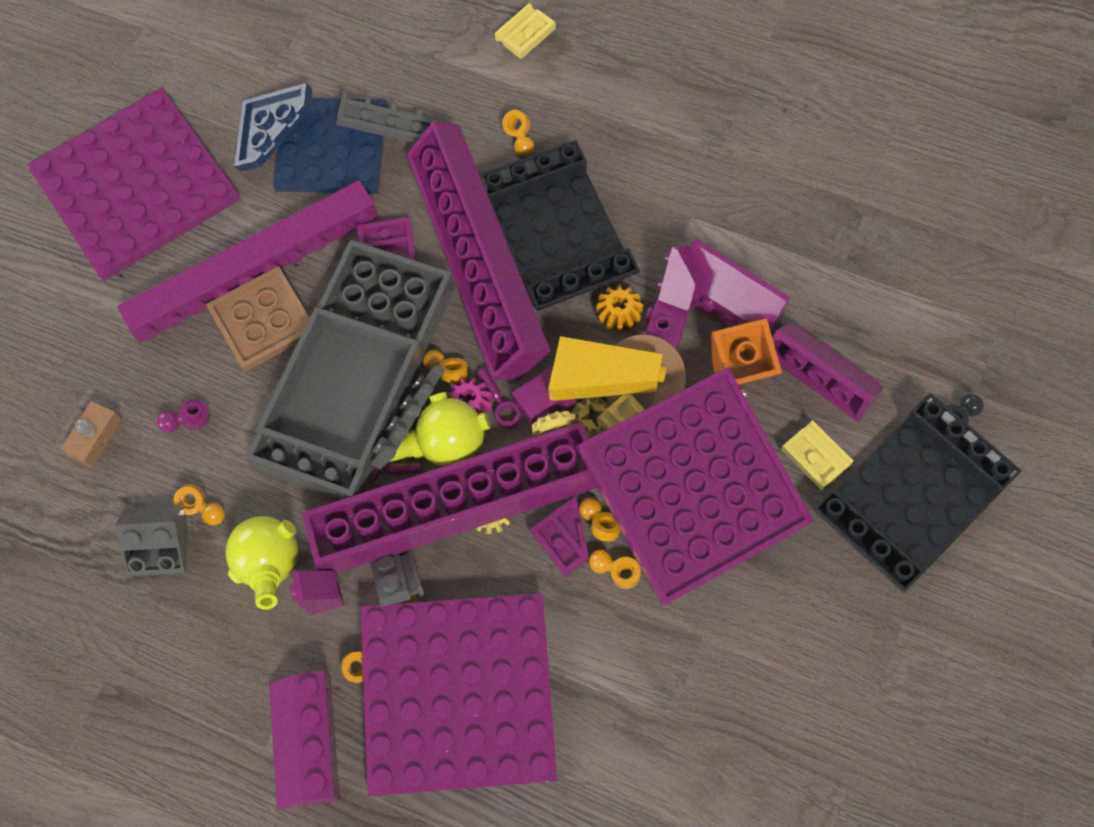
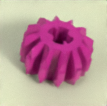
M473 377L470 383H466L465 379L461 378L460 386L451 383L450 388L452 392L446 393L447 398L458 399L468 403L478 414L492 410V404L489 402L492 399L491 392L486 391L487 387L484 382L477 385V381Z

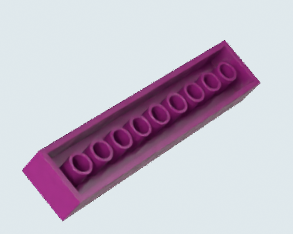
M433 121L407 153V157L492 379L520 380L550 352V348L460 125Z
M583 422L302 512L315 566L318 571H334L335 574L377 561L385 556H392L598 488L576 448L577 445L589 439Z

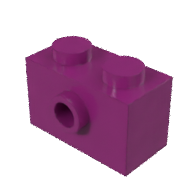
M657 298L655 307H649L645 323H648L646 332L641 331L640 335L659 337L678 350L689 311L659 301Z

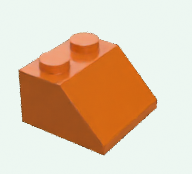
M767 318L712 332V366L714 373L729 367L739 386L771 378L782 373Z

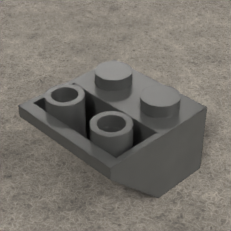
M183 505L125 508L115 527L126 577L185 573L188 528Z

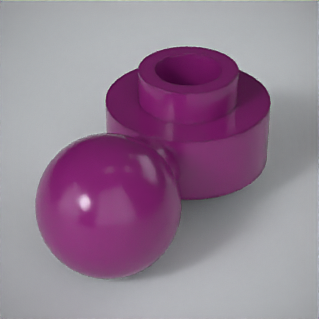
M192 399L181 406L179 413L170 410L161 412L156 419V424L165 433L175 431L179 424L182 423L189 429H200L208 423L210 413L203 401ZM194 409L199 410V411H198L196 414H194V415L189 414L191 410H194Z

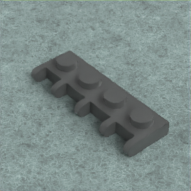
M343 91L336 125L416 143L433 121L444 122L445 115L440 114L438 120L422 117L421 109H417L416 115L396 110V103L391 104V109L370 104L371 97L366 96L365 103L348 99V92Z
M435 365L425 375L420 373L412 383L411 388L414 391L411 395L407 394L398 407L402 411L399 416L395 415L386 426V430L389 431L385 438L382 436L372 450L376 454L370 463L378 469H381L396 455L398 447L403 439L406 438L408 430L419 416L421 408L432 394L437 381L443 375L444 369L441 366Z

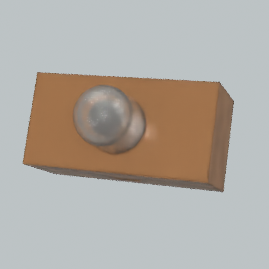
M90 401L80 419L76 421L75 427L61 447V450L68 457L93 468L122 419L116 412Z

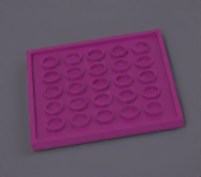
M163 88L27 164V167L102 281L114 276L241 200L237 191Z
M729 367L576 446L661 606L671 603L814 522Z
M543 593L401 603L383 607L381 605L361 606L368 797L557 781Z

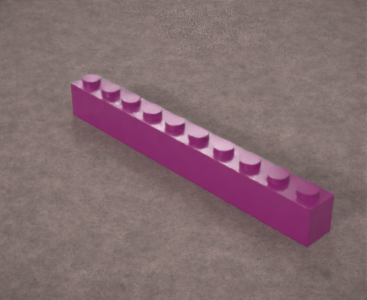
M359 180L118 305L117 308L129 331L138 343L151 340L165 329L175 327L184 319L202 313L207 308V303L278 266L281 269L291 263L299 262L304 256L313 251H319L332 241L346 237L351 231L357 229V225L372 223L374 219L378 218L375 204Z

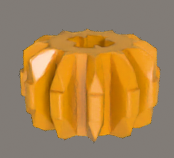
M620 284L615 291L608 287L606 294H600L598 297L599 303L596 305V312L600 314V323L607 322L608 330L617 326V330L620 333L623 326L631 330L633 322L639 323L641 319L640 313L643 312V304L640 303L639 293L632 294L631 286L625 291L622 290Z

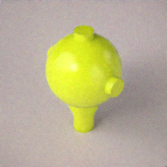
M446 392L430 396L431 404L422 411L417 420L416 428L408 431L406 438L403 439L396 455L390 462L406 457H415L417 459L425 456L430 462L444 467L472 458L479 452L482 446L484 431L490 429L487 414L485 412L478 414L471 405L464 401L447 398Z
M268 516L247 519L232 531L227 541L225 555L230 569L228 575L235 583H244L255 591V603L260 609L267 610L277 605V587L292 573L298 560V543L295 537L297 530L289 520L280 521Z

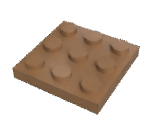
M279 266L206 304L244 373L297 345L310 319Z

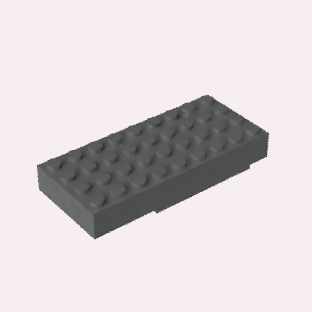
M350 240L318 307H315L256 429L257 434L245 456L252 469L337 500L364 493L369 477H371L374 470V465L370 462L376 453L372 450L382 436L384 438L387 436L389 431L386 430V426L395 415L398 416L401 410L398 407L409 392L455 288L452 273Z

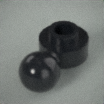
M968 394L961 399L960 406L948 405L947 407L968 424V416L974 417L979 415L983 410L984 403L978 395Z

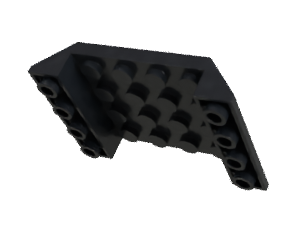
M577 140L480 174L531 304L537 311L640 273V269L630 249L623 248L587 174V160Z
M930 392L910 412L907 419L836 489L833 488L813 508V511L901 592L905 593L1022 470Z

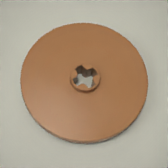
M635 335L615 345L663 354L662 365L667 366L664 383L658 382L657 392L632 394L645 410L684 390L686 371L683 360L677 350L667 341L652 335ZM623 395L605 397L612 405Z

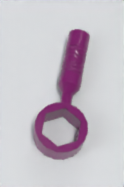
M487 368L479 370L477 375L482 383L484 382L487 391L491 392L492 399L498 404L495 409L497 424L504 429L514 428L520 421L519 407L512 402H503L501 392ZM503 410H514L516 414L512 421H502L499 415Z
M422 462L392 463L381 469L374 466V471L371 477H369L368 484L373 483L378 478L379 473H388L390 475L422 473Z

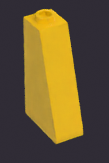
M560 337L548 388L550 400L558 401L657 392L658 382L664 383L667 366L662 365L663 354Z

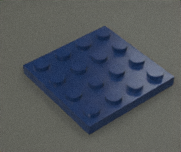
M311 98L310 111L278 147L273 181L274 190L278 192L335 193L360 180L368 194H379L385 136L336 125L341 99ZM351 99V100H355V101H359V102L365 103V100H366V99ZM371 100L370 102L372 105L388 108L387 100Z

